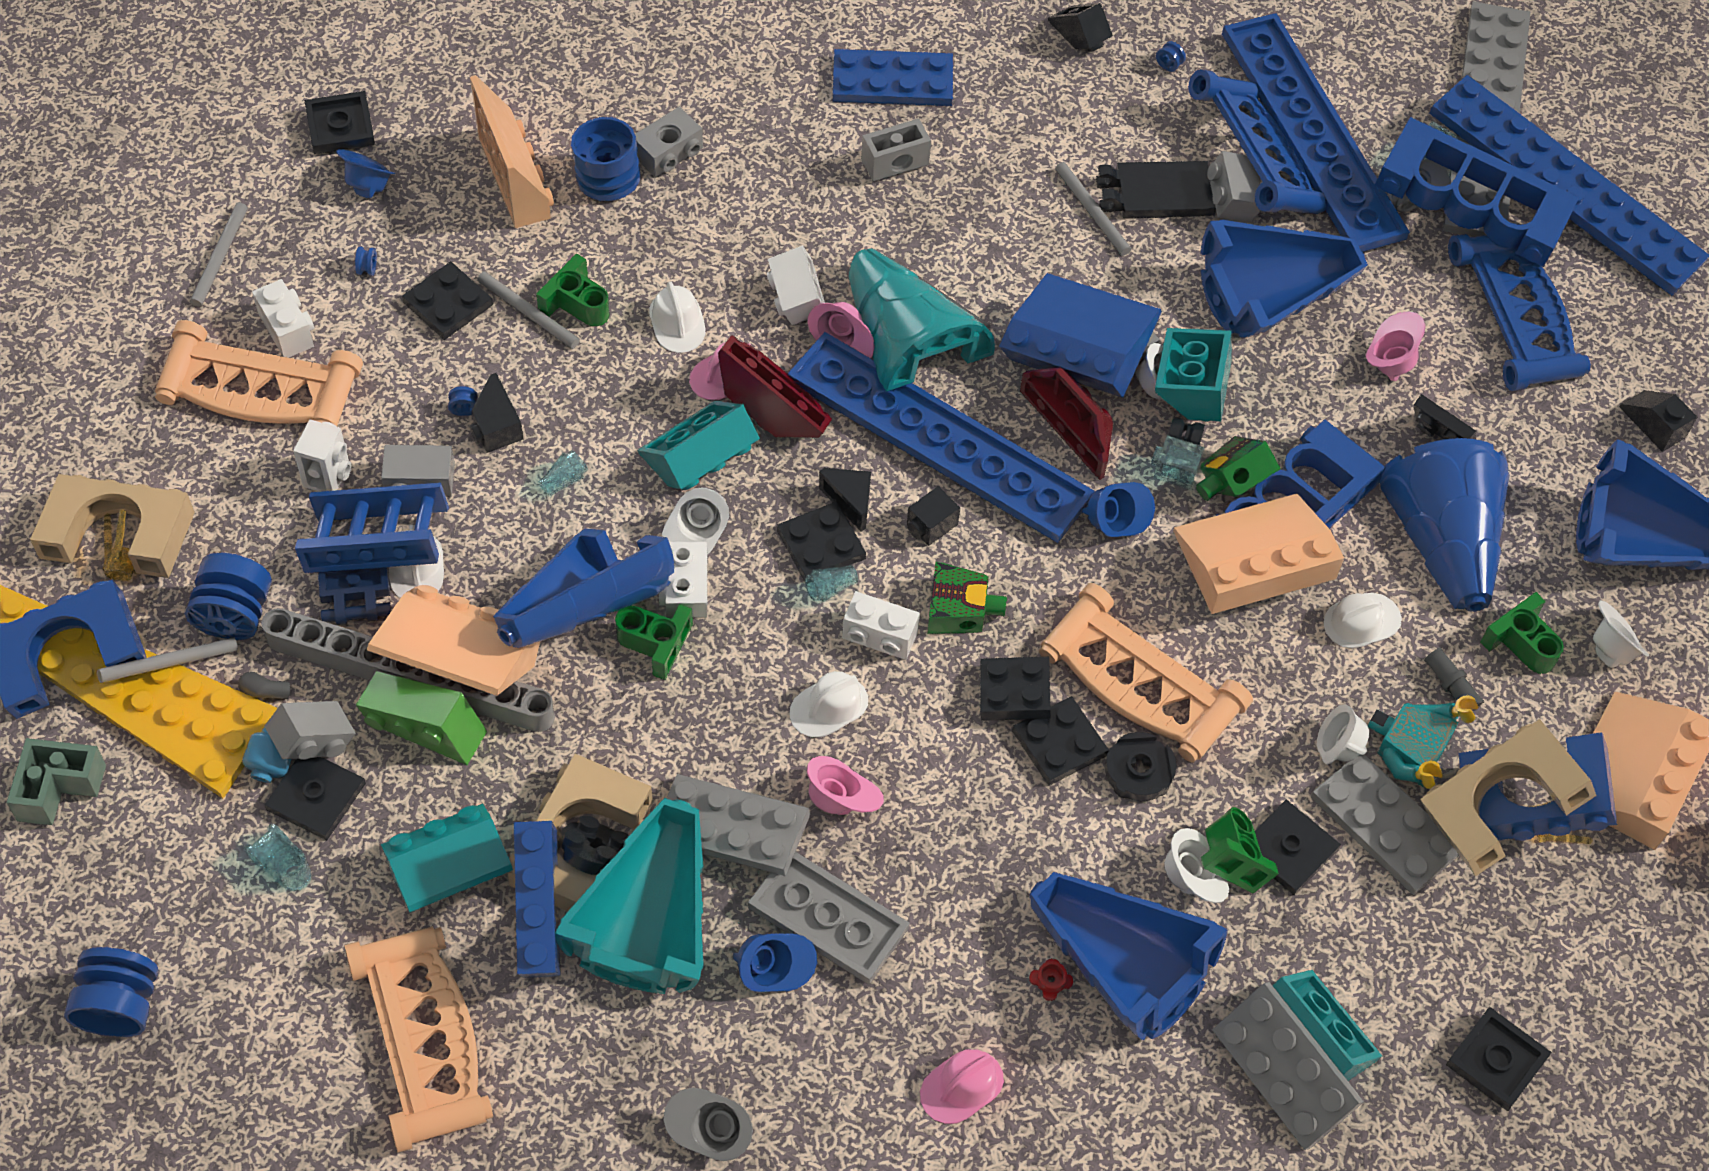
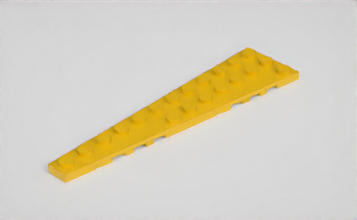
M0 585V623H9L23 617L30 610L48 607ZM81 628L67 629L57 633L46 642L38 658V672L40 675L97 714H102L118 728L127 731L146 747L149 746L162 755V758L172 765L175 764L187 772L191 778L222 799H224L245 767L242 760L251 735L256 732H262L265 724L277 710L276 707L180 664L100 683L97 669L105 668L106 666L93 632ZM144 649L147 658L157 655Z

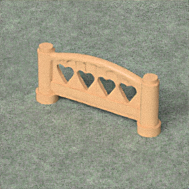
M180 320L176 323L172 333L174 342L155 388V398L160 403L173 405L180 397L210 411L241 420L273 424L308 423L309 419L321 423L330 422L338 426L352 382L355 378L359 377L363 366L362 359L356 354L345 350H336L332 352L328 365L205 342L208 333L201 325L188 320ZM210 366H214L218 379L216 387L206 388L203 384L200 386L192 385L193 379ZM245 372L250 387L246 394H238L235 390L231 392L223 390L227 383L240 373ZM273 378L277 379L281 391L279 399L272 401L267 397L257 398L254 396L255 392ZM304 384H308L313 399L309 406L303 407L298 403L288 404L286 402V399Z
M1088 583L1079 593V601L1041 643L1040 655L1042 657L1049 656L1050 663L1052 664L1061 659L1065 661L1073 673L1093 694L1120 715L1147 730L1179 742L1178 753L1186 761L1194 763L1196 760L1201 759L1238 713H1244L1252 704L1253 697L1251 693L1235 680L1227 679L1218 690L1203 681L1109 615L1108 611L1114 606L1112 597L1101 586L1095 583ZM1106 641L1105 662L1101 665L1093 664L1090 657H1084L1079 653V649L1083 646ZM1134 660L1133 681L1130 684L1124 685L1120 683L1117 676H1110L1106 671L1109 666ZM1159 679L1162 680L1161 700L1157 704L1148 703L1145 696H1139L1134 691V688L1138 685ZM1185 699L1190 700L1189 721L1185 724H1178L1173 716H1167L1162 711L1165 705Z
M432 926L361 946L359 941L344 945L352 980L356 981L368 977L403 1111L388 1115L397 1153L413 1149V1143L487 1122L486 1119L493 1118L488 1095L480 1097L477 1092L478 1057L470 1014L453 975L439 955V950L446 949L441 927L434 929ZM424 966L427 968L428 973L425 978L432 984L428 991L419 992L398 986L415 967ZM433 999L437 1003L435 1013L441 1017V1020L437 1025L430 1026L408 1020L407 1018L424 1000ZM443 1033L446 1036L444 1046L450 1050V1055L444 1060H439L417 1054L416 1052L433 1034ZM452 1067L456 1071L453 1080L459 1084L460 1088L455 1094H446L425 1088V1086L442 1068Z

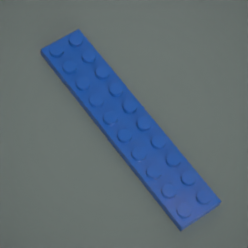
M1277 13L1224 26L1222 36L1248 80L1255 83L1258 87L1261 102L1279 125L1302 163L1313 190L1319 191L1325 196L1326 212L1342 237L1355 239L1362 252L1407 240L1410 231L1386 192L1374 186L1377 177Z
M1466 75L1432 106L1429 114L1473 147L1578 196L1579 199L1569 219L1671 296L1709 258L1707 252L1469 75Z
M826 332L820 336L787 374L814 398L1056 543H1059L1081 515L1082 509L1088 506L1090 497L1095 492L1093 489L913 383L886 391L879 382L874 360Z

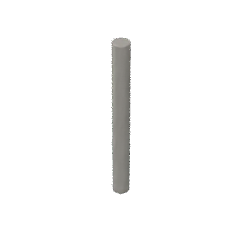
M1065 162L1059 163L1055 170L1121 256L1129 254L1132 248L1068 165Z
M236 203L190 299V303L193 306L202 307L248 210V207L243 203Z
M483 271L480 273L477 279L480 284L571 349H574L579 344L580 339L487 272Z
M233 637L97 669V676L100 683L234 652L237 651L238 646L236 639Z

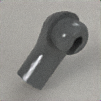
M246 672L239 678L238 688L240 692L258 698H289L290 683L288 681H271L256 672Z

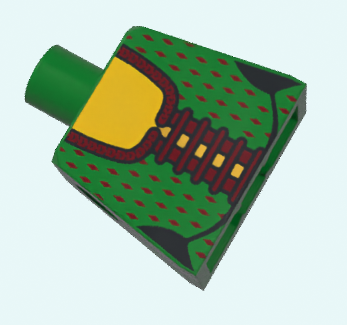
M1234 436L1201 464L1200 469L1205 479L1196 485V489L1199 495L1206 501H1209L1217 494L1237 497L1281 468L1266 441Z
M935 562L927 634L980 633L983 629L985 615L1005 617L1007 596L987 594L989 577L986 574Z

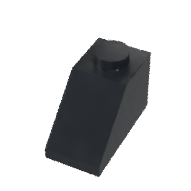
M1101 3L1069 6L1048 17L1049 23L1075 49H1087L1088 52L1095 51L1104 46L1103 41L1113 36Z
M497 373L491 374L472 409L474 424L469 425L475 443L482 442L487 453L524 440L521 421Z
M1644 390L1619 406L1661 452L1684 440L1698 418L1676 394Z

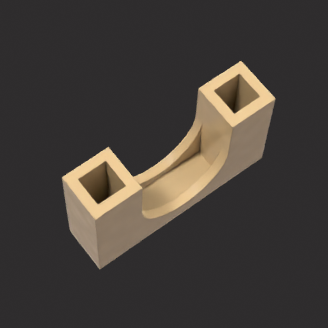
M58 474L30 541L39 559L72 564L86 530L95 521L110 514H131L141 519L128 552L135 572L137 574L169 578L195 511L188 494L178 489L166 490L152 488L145 484L131 485L119 483L111 479L97 480L86 478L82 475Z
M1540 719L1533 724L1521 727L1515 736L1503 744L1491 747L1484 757L1473 764L1463 766L1454 777L1443 784L1433 786L1420 799L1427 814L1475 876L1506 857L1499 841L1479 816V808L1484 795L1498 782L1510 778H1526L1535 781L1547 791L1566 816L1597 796L1590 778Z
M574 754L570 763H564L556 780L558 784L552 793L548 792L544 796L540 805L541 813L536 821H552L558 831L561 825L572 817L581 814H598L635 830L642 822L653 802L652 786L578 754ZM513 852L509 857L513 870L507 872L510 886L515 888V856ZM558 854V866H555L554 870L555 906L568 912L594 883L597 875H591L572 867Z

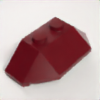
M733 335L728 338L719 350L718 359L725 396L732 403L743 404L748 415L757 422L760 428L770 432L774 437L819 438L824 433L832 420L829 414L823 412L821 405L810 393H807L760 350L745 342H740Z
M1062 368L1027 370L1022 373L1020 392L1091 472L1099 480L1104 478L1113 428V421L1109 412L1104 408H1100L1092 399L1089 390L1084 386H1080Z

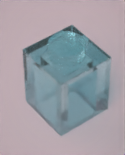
M1167 435L1163 447L1156 446L1151 460V465L1156 466L1153 478L1191 490L1205 447Z

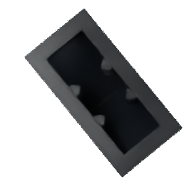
M824 467L819 471V489L832 503L836 501L839 503L845 516L861 532L865 530L871 472Z

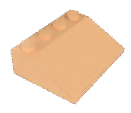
M476 75L471 76L470 81L478 138L514 227L519 228L551 219L550 206L554 205L553 196L549 187H543L544 176L540 165H534L533 163L535 155L531 143H525L523 139L526 135L522 121L515 120L511 108Z
M1298 494L1177 526L1173 529L1211 614L1335 580L1344 561V556L1331 530Z
M419 585L403 594L368 643L367 651L497 696L535 666L540 642L521 648L508 646L501 641L497 633L498 626L493 616L499 611L498 609L492 607L480 608L469 604L470 601L464 597H448L438 593V590L432 586Z
M1615 691L1592 733L1602 732L1608 747L1617 825L1610 827L1656 850L1669 833L1709 753V719L1687 708Z

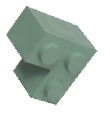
M26 738L6 803L17 822L53 826L62 793L98 797L106 763L97 746Z

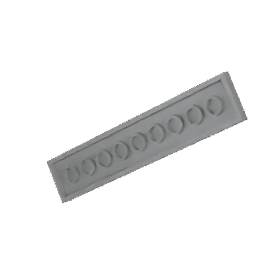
M1473 1L1469 15L1462 79L1469 75L1520 113L1531 12ZM1456 133L1454 134V138L1469 144ZM1450 170L1449 174L1451 183L1457 175V173L1452 170ZM1463 176L1459 184L1461 196L1474 205L1489 204L1497 193ZM1503 195L1499 202V211L1504 219L1508 221L1510 198ZM1444 214L1442 231L1460 235L1467 234L1471 237L1486 235L1483 227L1478 229L1462 228L1451 222L1446 214Z

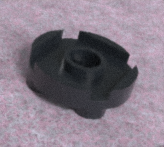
M1133 732L1123 735L1110 748L1105 761V774L1109 784L1114 788V792L1121 798H1129L1135 801H1150L1165 795L1176 774L1177 764L1172 749L1167 744L1165 747L1156 740V736L1150 733ZM1137 760H1141L1142 764L1149 766L1150 769L1145 770V773H1140L1132 767L1135 766Z
M584 815L579 817L578 822L569 823L562 829L557 847L558 850L560 848L564 850L562 858L569 865L582 872L598 875L623 848L624 841L629 835L600 824L592 816Z

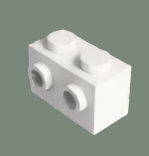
M802 245L768 259L771 271L767 272V277L772 289L777 290L778 298L774 299L775 306L781 317L785 315L791 325L808 320L811 310L815 306L825 303L813 261Z
M280 279L252 291L258 314L283 357L289 358L314 347L310 332L315 329L314 324L307 311L303 313L300 311L301 303L294 289L288 290L283 280Z
M309 419L293 450L302 485L305 488L318 492L335 491L342 480H347L351 471V462L347 455V444L344 443L341 428L330 422L321 423Z
M669 542L674 558V573L669 576L670 585L659 593V606H666L667 618L674 616L679 604L692 608V617H707V542Z
M855 591L843 619L842 638L907 660L918 633L920 613Z

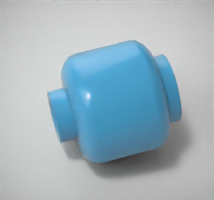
M265 728L262 729V732H256L251 735L242 760L243 765L251 771L250 777L264 783H271L272 778H283L288 772L292 759H282Z

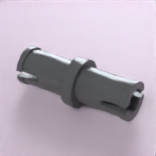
M1441 647L1431 652L1424 659L1426 664L1431 667L1441 680V687L1445 692L1449 691L1456 700L1462 696H1472L1479 707L1484 703V700L1467 681L1465 671L1462 669L1458 670Z

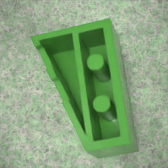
M376 671L356 703V706L365 717V723L376 730L383 729L465 765L469 764L487 733L486 728L462 692Z

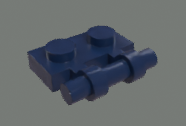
M388 567L318 572L321 604L334 602L333 609L321 610L322 621L327 623L336 622V625L347 624L348 620L367 618V621L370 622L378 621V617L388 616L391 613L390 602L377 604V597L390 596ZM365 599V605L346 607V601Z

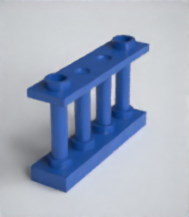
M441 482L309 493V499L319 523L315 538L297 539L295 551L304 573L437 564L439 552L432 531L429 529L432 513L448 512L449 510ZM418 514L414 531L395 532L399 515ZM385 516L381 533L362 534L366 518ZM352 519L347 536L329 537L333 520Z

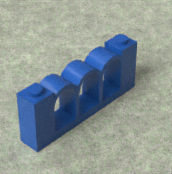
M1412 117L1409 118L1374 185L1401 199L1406 194L1408 199L1419 208L1426 210L1444 208V212L1449 220L1459 227L1466 229L1483 227L1484 233L1492 242L1505 248H1517L1515 254L1544 267L1554 250L1579 199L1578 196ZM1424 158L1456 172L1457 175L1452 183L1446 186H1434L1426 182L1419 172V167ZM1463 176L1496 191L1494 199L1486 205H1474L1466 201L1459 192V184ZM1502 196H1507L1536 210L1532 221L1527 224L1517 225L1504 219L1499 211V202Z
M1324 419L1317 427L1310 426L1300 438L1302 444L1289 451L1282 470H1278L1255 485L1252 497H1241L1231 502L1226 508L1225 513L1267 502L1263 498V495L1266 493L1276 492L1285 496L1298 494L1330 529L1379 484L1385 466ZM1299 466L1312 467L1341 490L1328 501L1303 481L1293 469Z

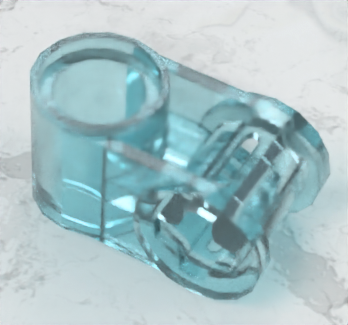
M271 823L267 826L268 831L254 844H247L243 847L248 857L286 890L300 891L311 882L312 873L305 854L275 824ZM299 866L294 872H286L290 867Z

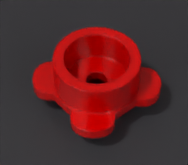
M1053 958L1043 963L1039 970H1033L1029 976L1030 983L1037 985L1043 992V998L1048 1001L1055 1000L1059 992L1063 989H1070L1073 985V977L1067 974L1065 967L1057 959ZM1053 977L1055 981L1049 982L1048 978Z

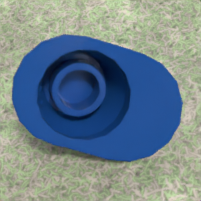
M343 149L336 151L338 156L345 161V183L353 187L355 193L359 196L372 198L375 192L379 193L384 190L390 175L396 174L389 171L379 162L362 154Z
M1116 483L1095 491L1090 497L1088 507L1083 508L1082 513L1088 515L1091 525L1106 536H1131L1144 532L1150 526L1154 518L1155 502L1149 488L1142 483Z
M793 933L757 934L750 936L743 942L739 951L733 953V959L737 962L739 976L743 985L751 991H791L806 984L814 974L817 965V951L813 943L803 935Z

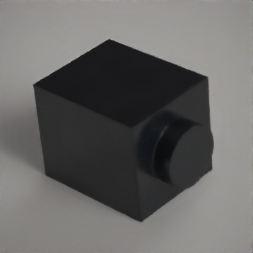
M937 486L908 507L907 528L916 539L921 538L930 546L958 525L960 507Z

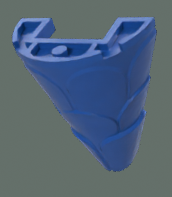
M1228 220L1209 222L1203 236L1200 254L1206 255V269H1202L1200 272L1208 305L1218 323L1226 331H1231V334L1237 333L1243 338L1264 333L1289 316L1298 314L1315 301L1327 298L1359 276L1368 265L1363 252L1353 238L1309 230L1301 232L1269 225L1259 226Z
M1455 438L1438 440L1414 447L1415 453L1404 459L1401 455H1398L1385 465L1379 482L1380 489L1404 524L1405 531L1426 560L1425 566L1455 610L1466 609L1470 612H1477L1488 608L1492 600L1501 556L1499 543L1505 518L1504 507L1510 477L1505 454L1502 451H1495L1493 444L1482 440Z
M1617 439L1607 449L1597 464L1596 468L1601 470V472L1595 477L1594 484L1589 482L1585 490L1576 528L1578 553L1584 554L1583 560L1605 566L1685 567L1688 570L1709 569V498H1706L1675 473H1670L1633 445Z
M583 529L493 616L498 626L497 633L499 638L508 646L521 648L568 633L578 625L606 617L607 614L654 597L670 585L671 582L668 579L674 573V558L668 538L645 535L637 541L640 551L623 560H618L605 530Z
M1053 872L1044 882L1039 881L1030 893L1031 909L1063 954L1072 958L1091 987L1096 988L1121 1023L1141 1040H1144L1146 1036L1154 1039L1162 1035L1189 1009L1207 983L1202 979L1207 975L1208 965L1216 966L1227 936V929L1218 925L1215 921L1163 907L1156 902L1115 892V889L1056 872Z

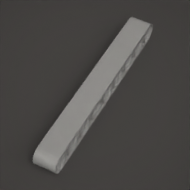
M279 608L270 610L262 618L261 624L267 644L277 652L370 681L376 671L462 692L476 714L531 731H546L554 723L555 713L552 696L541 688L515 681L497 696L482 690L468 693L466 691L473 687L450 679L436 683L434 682L436 679L445 677L367 651L368 643L373 638L372 636ZM285 628L282 632H275L278 629ZM318 638L314 642H306L309 639ZM343 648H350V649H349L348 651H346V652H342V653L338 652L339 650H341V649H343ZM382 658V660L378 662H370L372 659ZM406 668H414L411 672H402ZM503 698L512 699L510 702L507 703L499 702ZM536 708H543V709H545V710H544L543 712H541V713H533V712H531L532 710H534V709H536Z

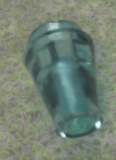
M570 450L567 454L562 453L544 477L538 481V484L551 497L556 492L583 479V474L588 471V468L583 460L573 450Z
M852 565L816 569L805 578L806 589L811 599L822 602L858 583V575Z

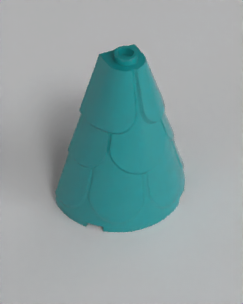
M863 249L854 255L848 277L856 309L861 314L863 323L869 328L873 336L875 345L873 359L879 382L886 391L913 383L920 359L962 345L961 356L967 364L994 355L995 340L990 330L975 319L973 315L947 299L942 293L926 282L920 280L914 272L875 249Z
M664 798L624 841L623 848L595 877L594 883L563 916L555 933L556 941L560 949L567 956H572L574 953L581 958L580 967L612 983L650 993L665 994L667 987H676V991L681 993L691 990L698 984L701 970L704 967L701 922L703 902L700 877L703 870L699 809L692 807L683 800Z

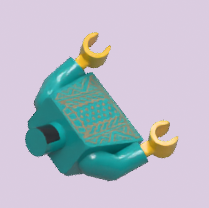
M1469 695L1460 697L1456 703L1414 705L1404 703L1396 718L1377 709L1368 724V728L1385 736L1377 753L1382 757V760L1395 779L1416 782L1422 787L1431 789L1435 786L1433 777H1443L1440 765L1437 762L1459 723L1456 720L1460 716L1464 723H1472L1476 717L1471 709L1476 710L1479 706L1475 698Z

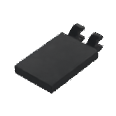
M1208 161L1117 163L1116 169L1111 165H1099V176H1096L1097 188H1108L1102 190L1103 200L1099 201L1100 208L1103 212L1122 211L1123 218L1214 216L1216 207L1213 203L1212 188L1207 176ZM1110 187H1118L1119 193L1114 189H1110Z

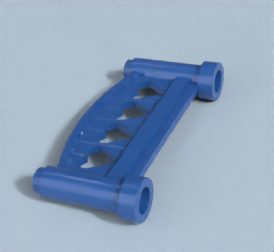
M1203 69L1195 71L1189 80L1188 86L1191 97L1200 101H1210L1213 99L1262 180V183L1259 184L1255 192V203L1258 209L1271 213L1280 210L1308 214L1324 212L1326 210L1325 196L1319 191H1313L1302 163L1279 125L1258 101L1260 92L1256 84L1220 77L1213 71ZM1239 106H1245L1250 111L1252 117L1242 112ZM1257 127L1264 134V138L1255 134L1252 128ZM1265 150H1272L1277 155L1279 161L1267 155ZM1279 172L1287 173L1292 183L1283 179Z
M1467 234L1451 236L1448 243V254L1451 263L1454 266L1472 265L1512 354L1513 359L1506 360L1503 365V379L1508 390H1524L1531 384L1583 377L1590 372L1591 364L1588 356L1575 353L1571 325L1566 309L1557 289L1540 265L1515 254L1517 248H1505L1495 244L1487 235L1469 237ZM1508 260H1515L1520 266L1518 270L1524 276L1518 277L1498 269ZM1525 284L1529 286L1531 290L1530 295L1535 298V301H1527L1509 294L1518 285ZM1530 309H1537L1542 313L1541 319L1546 322L1547 326H1539L1521 320V318ZM1541 334H1549L1553 338L1552 344L1558 348V351L1553 352L1532 345V343Z

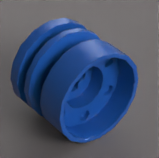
M599 117L586 121L576 129L571 139V150L575 163L576 181L580 191L586 196L599 201H614L632 193L640 183L641 175L639 158L637 156L636 136L632 127L626 122L613 117Z
M211 553L203 557L194 582L196 587L193 588L184 613L187 621L196 629L217 638L229 639L234 637L236 640H246L253 637L258 629L259 619L262 616L263 610L261 606L264 605L271 586L272 578L270 573L259 563L237 554Z
M95 947L83 950L78 957V969L73 977L75 984L78 986L70 991L64 1013L66 1021L76 1028L97 1035L116 1037L140 1035L146 1027L150 1005L145 998H149L154 993L155 987L153 982L157 979L159 972L157 964L141 954L124 949Z

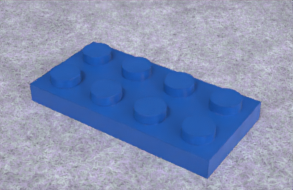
M834 49L833 102L952 106L953 53Z

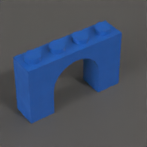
M113 580L94 583L86 591L76 595L63 596L55 604L43 609L30 610L23 617L12 622L0 623V697L4 708L16 719L50 705L39 676L38 658L46 642L61 631L81 628L93 632L106 667L147 658L125 596Z
M1602 732L1566 737L1567 752L1590 778L1597 795L1567 816L1554 800L1537 807H1525L1511 802L1504 796L1503 781L1498 782L1486 792L1480 804L1479 816L1497 840L1514 838L1515 840L1524 841L1532 839L1536 835L1551 834L1562 836L1574 830L1600 831L1608 826L1617 825L1609 753ZM1489 749L1459 753L1460 768L1475 763L1484 757Z
M552 821L514 822L517 975L523 978L561 976L560 947L557 944L555 934L554 870L555 866H558L557 829Z

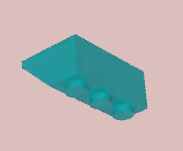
M1167 328L1155 393L1188 420L1221 422L1232 363L1231 331Z
M714 401L637 451L668 487L688 490L696 486L700 482L698 478L706 473H714L722 469L726 465L725 461L729 458L740 456L750 451L752 448L751 444L759 440L760 437L743 404Z
M483 803L477 806L464 807L458 814L443 820H432L425 824L423 828L410 833L397 834L388 842L381 844L394 882L409 912L513 870L495 824Z
M1313 970L1283 976L1272 985L1347 1081L1383 1057Z

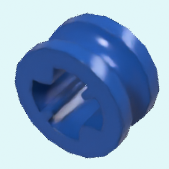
M1169 41L1156 52V60L1162 68L1169 72H1174L1179 65L1185 62L1186 54L1179 44Z
M359 246L355 257L356 274L362 275L363 272H367L369 276H374L377 264L376 248L370 247L369 250H365L363 246Z
M465 386L451 389L448 393V410L457 416L472 415V409L478 399V393L474 389Z

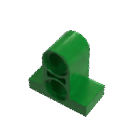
M577 253L536 293L538 309L549 317L560 307L589 326H601L609 319L608 293L603 287L588 279L587 261Z
M1537 592L1489 625L1480 641L1489 652L1501 643H1504L1530 670L1538 674L1551 672L1564 648L1560 637L1538 616L1545 600Z
M679 604L672 619L637 606L623 608L617 612L615 617L617 640L628 649L652 657L653 676L666 680L693 626L692 608ZM631 625L637 626V628L632 630L626 629L625 627ZM659 637H668V638H669L667 641H658V640H656V639H658Z
M1232 807L1206 828L1205 832L1210 850L1201 856L1204 869L1251 893H1255L1279 874L1276 863L1262 856L1253 825L1248 816L1239 808Z

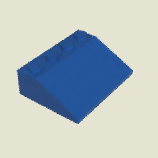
M1047 273L1012 317L999 347L1014 362L1035 369L1062 368L1079 384L1123 398L1162 311L1150 305Z

